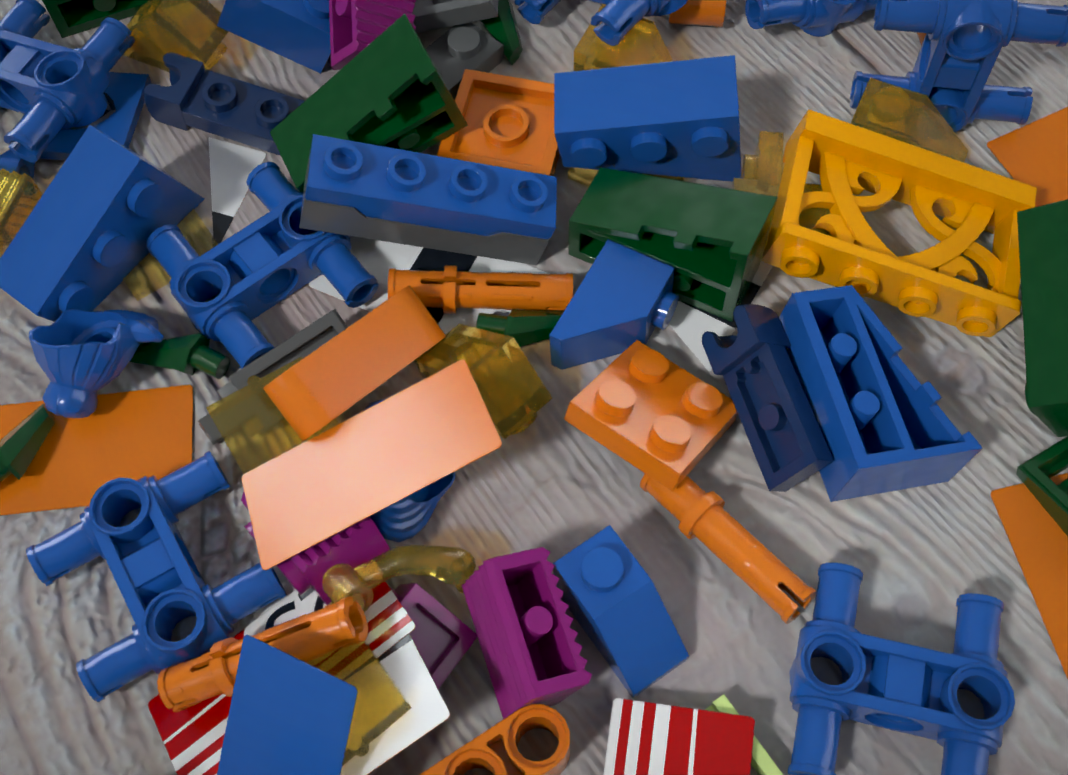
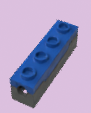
M313 134L305 175L299 228L537 265L549 243V238L552 237L556 229L557 177Z

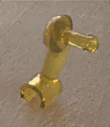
M402 545L394 547L355 568L345 563L334 565L323 576L322 587L332 600V604L340 601V599L351 596L353 597V602L357 601L365 613L373 601L374 595L371 589L390 578L403 574L435 577L446 584H455L457 590L460 593H464L462 584L466 583L465 580L470 579V575L475 570L476 562L469 551L460 547Z

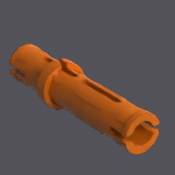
M445 265L444 271L396 270V268H390L388 274V299L410 285L425 307L443 308L444 314H456L457 308L564 311L573 297V273L458 271L457 265Z
M644 474L640 487L645 492L651 494L680 521L678 525L680 531L690 540L697 537L778 613L782 621L789 624L800 615V612L797 611L799 606L783 591H786L804 609L813 601L817 591L813 587H809L724 510L725 502L716 492L710 491L706 493L688 475L672 492L647 474Z
M349 596L307 615L304 614L266 629L252 637L301 661L308 662L334 650L366 641L368 625L360 604L357 601L353 602V597ZM226 638L214 643L210 648V652L202 654L200 657L162 669L158 675L157 684L158 692L164 705L168 709L173 708V712L177 713L217 695L225 694L232 697L243 639Z

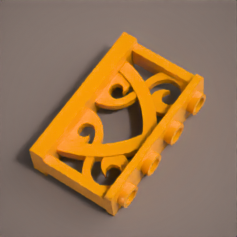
M808 109L785 146L782 160L785 164L768 242L762 257L764 263L781 268L783 272L790 276L808 277L835 287L852 285L861 297H868L898 307L901 312L910 316L928 317L955 326L960 332L971 336L992 337L1020 315L1021 301L1018 300L1021 276L1017 212L1035 208L1037 187ZM808 171L820 175L823 191L803 193ZM864 190L875 193L871 196H855L860 195ZM891 199L910 205L921 226L941 242L924 251L897 257L879 239L861 212H871L880 209ZM810 208L829 209L831 214L822 216L815 223L812 230L800 226L799 215L803 211ZM936 215L942 216L944 218L942 220H939ZM813 229H824L827 232H829L831 236L814 231ZM983 231L994 234L992 253L975 242ZM961 254L974 260L984 270L988 278L987 289L973 284L978 280L976 269L969 260L960 256ZM956 275H961L968 279L970 283L956 279L955 277Z

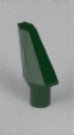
M498 0V17L480 21L493 38L503 44V53L511 65H513L519 59L523 50L512 2L510 0Z
M512 309L508 317L479 313L476 322V337L504 341V350L506 351L550 339L549 335L564 311Z
M198 333L163 339L160 343H141L129 362L177 370L193 375L198 369L214 378L220 379L229 369L230 357L210 348V339Z
M44 403L0 440V482L11 474L18 480L23 477L53 427L55 419L52 413L46 409Z

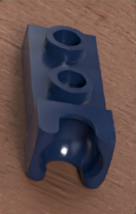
M172 52L166 53L163 56L164 64L170 71L171 86L148 84L144 88L146 107L156 121L188 131L189 127H193L280 155L270 131L299 107L304 100L205 70L203 62Z
M743 304L737 306L733 312L738 330L737 336H718L715 332L706 331L702 335V345L714 374L721 375L724 378L769 491L786 492L834 460L787 354L786 349L791 344L777 313L765 306Z

